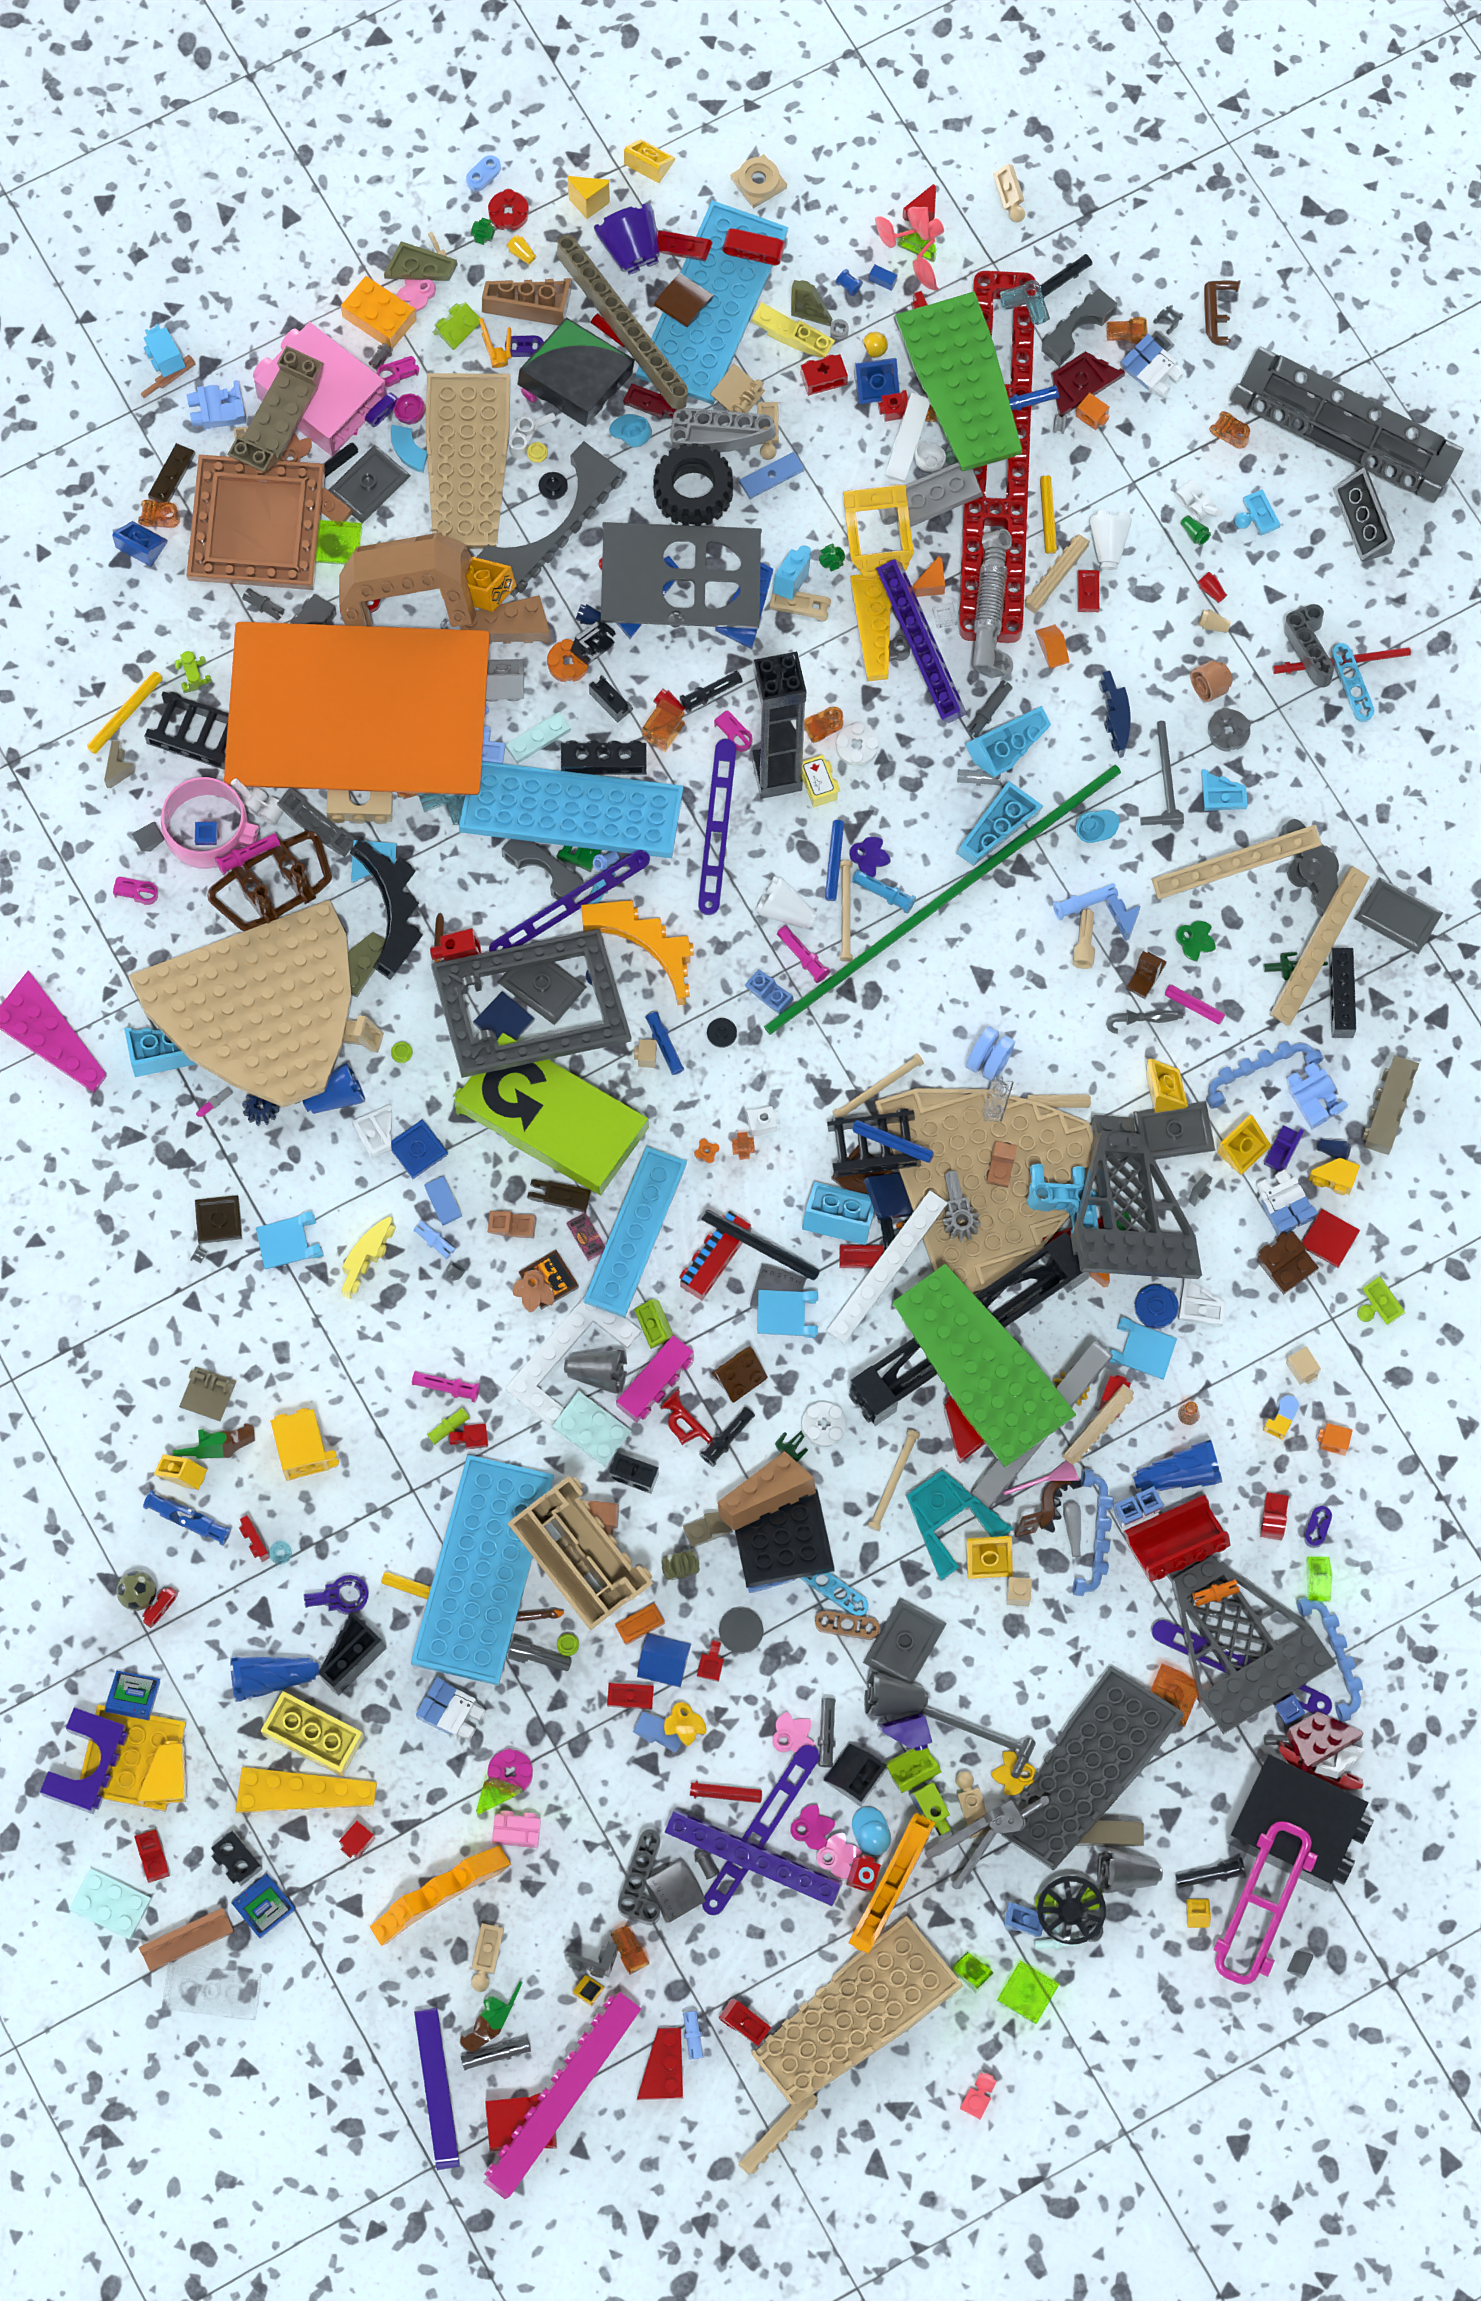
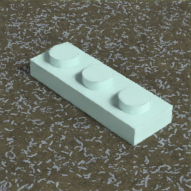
M560 712L505 744L506 749L518 764L571 732V728Z

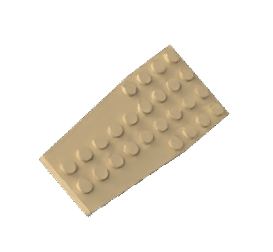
M427 373L426 445L432 534L439 533L465 544L467 549H484L488 544L492 547H497L509 442L510 374Z
M907 1916L880 1936L869 1954L861 1951L831 1978L832 1981L824 1988L822 1986L815 1993L816 1996L807 2004L804 2003L790 2020L787 2019L782 2023V2027L774 2035L770 2034L761 2047L751 2052L752 2056L792 2107H795L908 2031L963 1987L961 1981Z

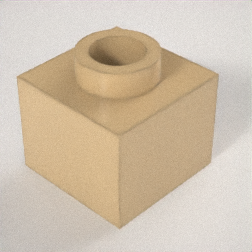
M639 1040V1047H634V1060H638V1067L656 1068V1040Z

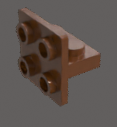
M750 1346L737 1353L733 1358L711 1373L713 1379L725 1390L732 1403L739 1400L768 1378L754 1350Z

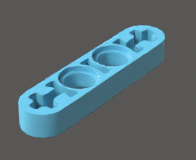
M1339 643L1335 645L1331 652L1332 661L1355 718L1359 722H1367L1374 715V706L1350 647L1347 644ZM1339 649L1342 652H1346V654L1344 655L1345 662L1350 661L1349 663H1345L1342 666H1340V664L1343 663L1341 655H1336ZM1345 668L1353 669L1354 677H1345L1343 670ZM1353 687L1360 688L1362 696L1358 698L1352 696L1351 689ZM1365 699L1362 703L1364 710H1369L1366 717L1364 714L1359 713L1362 709L1359 702Z
M832 1574L813 1575L812 1580L808 1579L810 1576L800 1578L850 1615L864 1617L867 1614L869 1605L867 1600ZM820 1575L828 1578L829 1582L824 1587L818 1586L815 1582L816 1578ZM838 1588L844 1589L847 1593L846 1597L842 1600L834 1597V1591ZM850 1595L854 1596L852 1598V1601L854 1603H863V1611L858 1610L857 1612H855V1606L850 1602L848 1606L845 1605V1603L848 1602Z

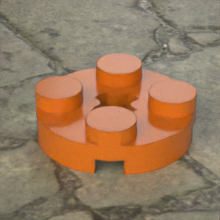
M564 639L562 642L555 644L550 649L547 657L550 674L561 682L578 681L585 676L589 668V664L586 665L570 651L574 642L570 639ZM565 658H572V665L569 663L564 665Z

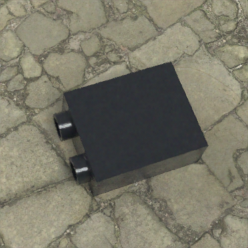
M1269 1754L1227 1844L1257 1858L1260 1847L1257 1846L1258 1840L1262 1833L1267 1834L1271 1825L1281 1821L1296 1825L1309 1834L1312 1843L1310 1852L1318 1855L1312 1872L1302 1869L1299 1879L1327 1891L1333 1880L1345 1885L1355 1864V1860L1345 1856L1352 1840L1363 1845L1374 1819L1364 1815L1369 1802ZM1283 1830L1279 1831L1275 1836L1265 1862L1290 1874L1302 1847L1301 1838Z

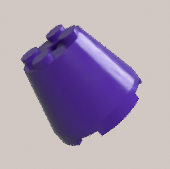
M644 203L642 208L639 209L631 206L605 217L602 225L596 224L594 226L598 239L622 271H627L629 275L640 271L639 267L645 265L649 267L659 262L658 257L660 253L655 215L651 204Z

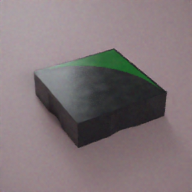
M566 317L519 369L517 385L541 400L553 404L562 413L586 427L603 408L607 399L615 394L633 373L635 359Z

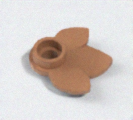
M294 433L280 461L300 462V458L308 455L311 450V438H304L299 441ZM288 457L294 458L293 460H286Z
M538 1270L528 1271L523 1279L517 1280L513 1286V1295L522 1297V1304L528 1312L536 1310L540 1302L551 1306L554 1303L553 1289L545 1283L544 1275ZM530 1279H534L536 1284H533Z

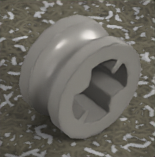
M842 319L834 320L830 325L831 337L839 341L847 338L849 331L848 323ZM836 327L843 328V332L836 331Z
M1059 414L1056 415L1054 433L1061 431V434H1064L1067 415L1060 417Z

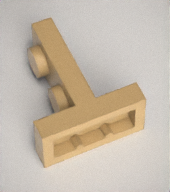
M358 1015L357 1021L347 1020L343 1043L363 1045L370 1052L378 1053L384 1033L366 1016Z

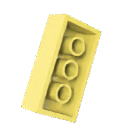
M282 1691L261 1729L264 1737L341 1777L345 1774L364 1739L363 1732Z

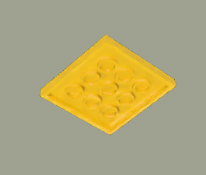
M97 1705L95 1715L125 1725L127 1733H129L126 1744L124 1746L121 1745L119 1749V1762L116 1767H112L109 1774L112 1776L107 1789H103L101 1794L103 1800L166 1812L168 1803L140 1805L138 1795L159 1745H165L167 1741H178V1744H182L186 1722L153 1715L150 1716L149 1720L105 1712V1706ZM90 1740L79 1780L91 1776L100 1764V1749L97 1744Z

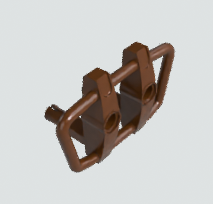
M304 831L283 841L277 836L280 846L245 861L242 867L237 866L231 869L227 875L209 888L207 893L208 901L242 931H247L279 919V916L301 903L307 904L316 899L315 895L320 893L332 880V873L322 841L317 833ZM308 839L313 841L324 876L313 887L309 884L304 865L298 863L297 859L287 849ZM269 856H272L280 870L281 876L298 895L276 909L272 905L267 887L261 885L260 881L249 869ZM292 865L290 871L284 870V867ZM236 879L245 899L250 902L261 918L245 923L217 899L216 893ZM250 887H255L254 892H248L247 890Z

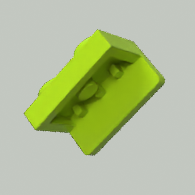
M466 302L454 304L448 310L450 314L446 318H441L434 325L436 328L432 333L439 335L452 350L456 349L480 324V317Z
M913 1748L886 1762L889 1774L901 1793L911 1790L915 1786L942 1773L940 1766L932 1757L928 1748L915 1751Z

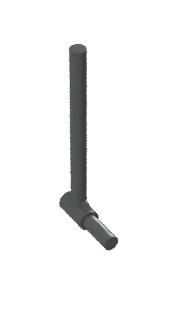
M1158 721L1157 727L1167 810L1161 816L1140 817L1141 826L1184 824L1183 812L1175 807L1165 721Z
M924 1706L921 1714L1015 1750L1017 1761L1011 1776L1016 1779L1020 1777L1024 1765L1029 1761L1036 1745L1032 1738H1025L1017 1742L928 1706Z

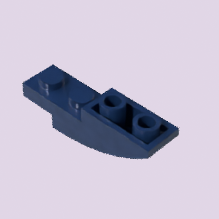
M1109 670L1102 672L1101 681H1099L1100 690L1107 697L1105 703L1108 713L1104 726L1106 732L1111 733L1113 751L1118 753L1119 758H1122L1127 748L1130 733V705L1126 688H1116L1113 676Z

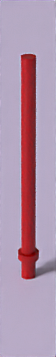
M1407 647L1353 656L1356 663L1411 656V649ZM1341 656L1342 659H1343V663L1340 664V665H1344L1345 663H1349V662H1350V661L1345 662L1344 656ZM1285 662L1283 665L1272 666L1273 674L1286 673L1288 675L1294 671L1306 670L1302 662Z

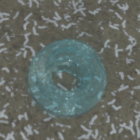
M277 1542L271 1546L269 1556L274 1563L281 1565L291 1559L292 1551L287 1543ZM279 1550L285 1552L283 1557L277 1556Z

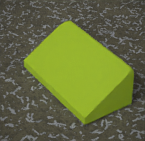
M650 1299L634 1309L650 1349L667 1343L674 1335L659 1300Z

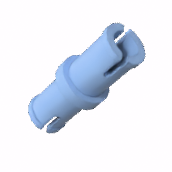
M423 1220L418 1225L424 1231L417 1226L414 1228L413 1231L428 1242L427 1245L430 1248L433 1247L443 1255L445 1259L451 1256L445 1251V1248L452 1254L454 1253L456 1248L441 1237L442 1234L440 1232L436 1233Z
M697 2011L683 2013L686 2031L684 2039H687L689 2060L704 2058L700 2039L702 2032L699 2031Z

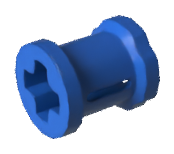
M844 269L835 282L838 286L842 285L847 289L851 296H854L861 288L863 281L857 280L849 274L848 269Z

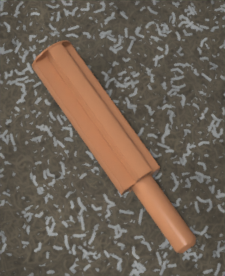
M187 355L183 358L185 368L164 378L161 374L155 379L154 384L141 392V396L145 398L159 387L163 389L196 365L193 358Z

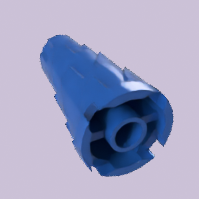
M1211 1440L1192 1445L1189 1449L1156 1461L1151 1466L1136 1471L1137 1475L1133 1476L1136 1489L1141 1488V1491H1145L1153 1486L1156 1490L1163 1491L1182 1487V1489L1199 1485L1203 1487L1223 1482Z
M230 1657V1666H233L231 1680L235 1702H242L249 1698L263 1696L291 1686L310 1683L316 1679V1676H319L318 1662H314L310 1657Z

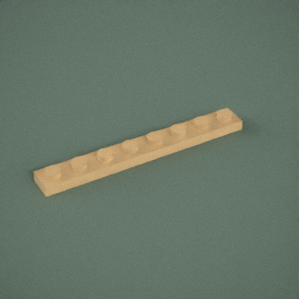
M1312 825L1153 878L1152 882L1157 898L1160 900L1323 845L1316 825Z
M1349 866L1270 1013V1016L1286 1026H1290L1370 878L1354 866Z

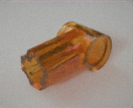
M1134 317L1129 321L1107 322L1108 341L1130 340L1131 343L1138 344L1148 334L1147 319L1144 317Z
M628 1925L610 1934L614 1943L617 1944L621 1961L629 1975L650 1964L642 1947L638 1946Z

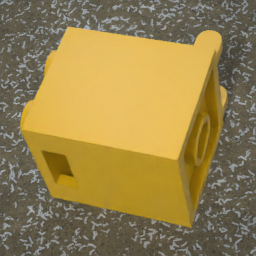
M302 1408L297 1410L296 1414H279L273 1420H270L286 1481L328 1471L339 1465L336 1452L334 1450L325 1452L314 1409Z

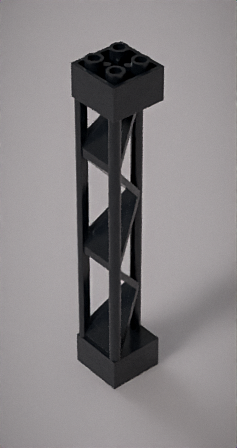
M796 651L754 659L753 671L762 707L761 749L752 751V763L760 798L802 791L804 718L807 691L798 653ZM791 720H796V730Z

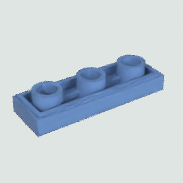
M792 452L740 479L739 483L749 499H752L804 472V467L795 452Z

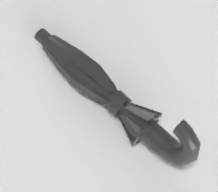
M1126 1010V1013L1113 1014L1108 1017L1106 1025L1110 1032L1118 1034V1028L1113 1027L1115 1022H1127V1025L1144 1020L1153 1023H1165L1183 1019V1013L1155 1010L1137 1014Z

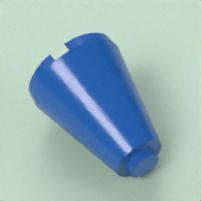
M348 1062L332 1072L325 1092L302 1100L307 1112L311 1111L313 1114L365 1102L361 1085L354 1077V1071Z

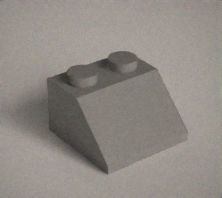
M524 659L488 660L487 701L495 702L499 699L518 701L524 699Z

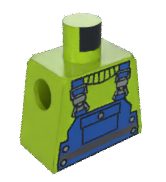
M934 1782L909 1794L919 1814L935 1822L934 1828L939 1836L951 1830L945 1819L950 1813ZM932 1807L936 1808L937 1815L935 1817H933L930 1813Z

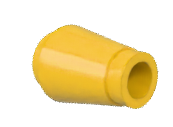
M518 234L511 238L506 245L510 253L528 265L537 257L523 236L520 237Z

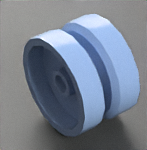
M988 1026L973 1048L966 1063V1068L977 1073L984 1066L983 1078L994 1082L1007 1064L1016 1041L1008 1036H1004L998 1041L999 1031Z

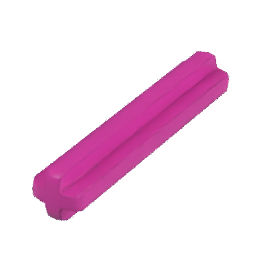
M1169 985L1165 992L1167 997L1216 1024H1221L1225 1017L1223 1012L1173 985Z

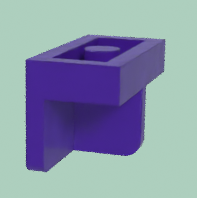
M1283 1125L1264 1165L1278 1172L1285 1170L1303 1136L1304 1129L1300 1128L1299 1132Z

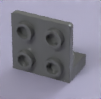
M609 1941L607 1947L602 1946L598 1957L599 1963L567 1951L564 1957L569 1964L568 1967L581 1971L582 1968L590 1971V1975L603 1979L604 1976H610L618 1954L617 1944Z

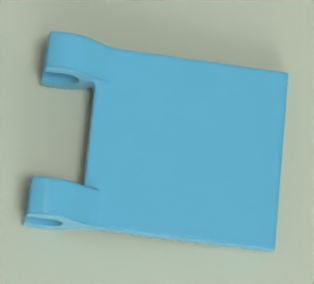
M312 1211L305 1212L298 1217L256 1227L265 1270L304 1259L324 1256L322 1247L319 1244L310 1247L307 1245L304 1226L316 1224L315 1215Z
M758 1290L757 1334L816 1338L818 1326H805V1303L816 1304V1301H818V1291Z
M1122 1317L1119 1320L1117 1329L1129 1332L1123 1354L1116 1350H1111L1113 1356L1109 1362L1123 1365L1164 1380L1177 1338L1138 1325Z

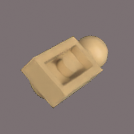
M1007 164L993 173L1004 209L1009 211V217L1012 221L1021 222L1025 218V210L1019 204L1024 202V197L1014 166Z
M757 402V414H766L772 417L776 428L775 437L770 441L762 443L764 445L760 448L761 457L765 460H771L776 456L777 452L773 444H779L778 402Z
M963 1771L956 1777L957 1786L963 1789V1793L957 1794L966 1826H969L982 1818L987 1811L980 1788L972 1790L974 1783L972 1774ZM990 1825L971 1836L970 1839L987 1834L991 1829Z
M481 1924L471 1968L478 1971V1974L474 1975L471 1980V1986L477 1992H483L489 1987L487 1973H495L504 1928Z

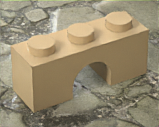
M328 790L327 818L334 823L353 821L357 824H363L367 821L376 824H386L387 822H392V792L370 791L369 801L360 806L354 805L350 801L351 797L348 790Z

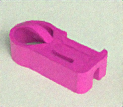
M409 356L379 366L377 375L379 376L383 371L393 373L386 378H382L385 380V386L391 387L394 384L400 383L402 379L415 374L418 376L419 367L415 365V358Z
M729 711L723 712L714 720V727L718 726L728 736L729 740L734 742V738L738 736L745 743V746H739L735 743L736 751L745 752L751 748L753 743L752 734Z
M117 877L113 888V895L115 898L118 895L133 898L135 902L144 905H151L158 899V890L149 881L144 882ZM146 892L154 896L150 899H143L139 896V893Z

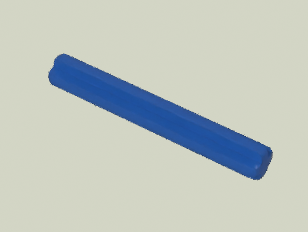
M834 820L832 825L825 900L836 901L844 831V821Z
M859 1120L855 1121L853 1125V1132L927 1163H930L933 1159L934 1152L930 1149Z

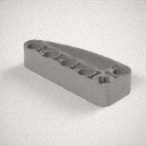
M694 408L676 410L673 415L670 439L676 450L680 449V445L683 444L689 447L692 446V443H698V447L707 445L710 446L711 451L716 449L719 452H729L756 446L772 440L776 435L774 421L772 417L766 414Z

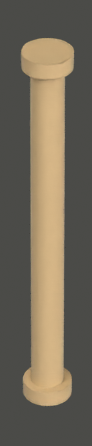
M849 860L840 862V868H842V954H840V961L843 962L853 960V955L850 954V868L853 867V862Z
M916 1053L913 1055V1059L842 1108L833 1110L834 1117H844L916 1066H922L924 1062L920 1055Z
M909 1429L907 1431L908 1437L872 1522L868 1523V1527L872 1530L880 1531L881 1521L916 1439L920 1437V1434L914 1430Z

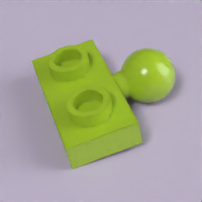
M1381 1276L1362 1288L1372 1304L1359 1307L1357 1316L1361 1321H1371L1375 1316V1312L1378 1311L1384 1322L1389 1325L1406 1313Z

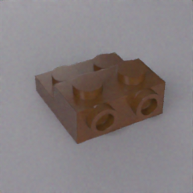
M1293 1231L1290 1234L1284 1232L1276 1238L1277 1243L1272 1247L1269 1244L1264 1246L1258 1252L1260 1255L1257 1258L1258 1264L1283 1295L1319 1269L1306 1252L1304 1244Z

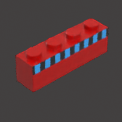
M731 1211L726 1216L722 1215L723 1218L751 1232V1224ZM716 1229L714 1233L710 1232L704 1241L706 1245L702 1251L697 1250L691 1260L693 1264L689 1269L686 1267L679 1277L681 1279L680 1287L703 1301L743 1242L719 1229Z

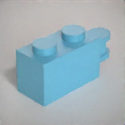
M156 324L155 328L145 330L147 336L144 337V341L147 346L143 348L148 358L153 357L150 361L156 372L160 370L164 378L186 367L166 327L160 329L159 325Z
M801 546L797 551L791 549L775 574L773 594L790 600L794 598L809 575L810 547Z

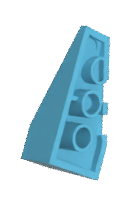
M1040 706L965 743L973 762L989 775L995 777L1011 769L1019 758L1028 751L1029 747L1051 726V723L1043 707Z

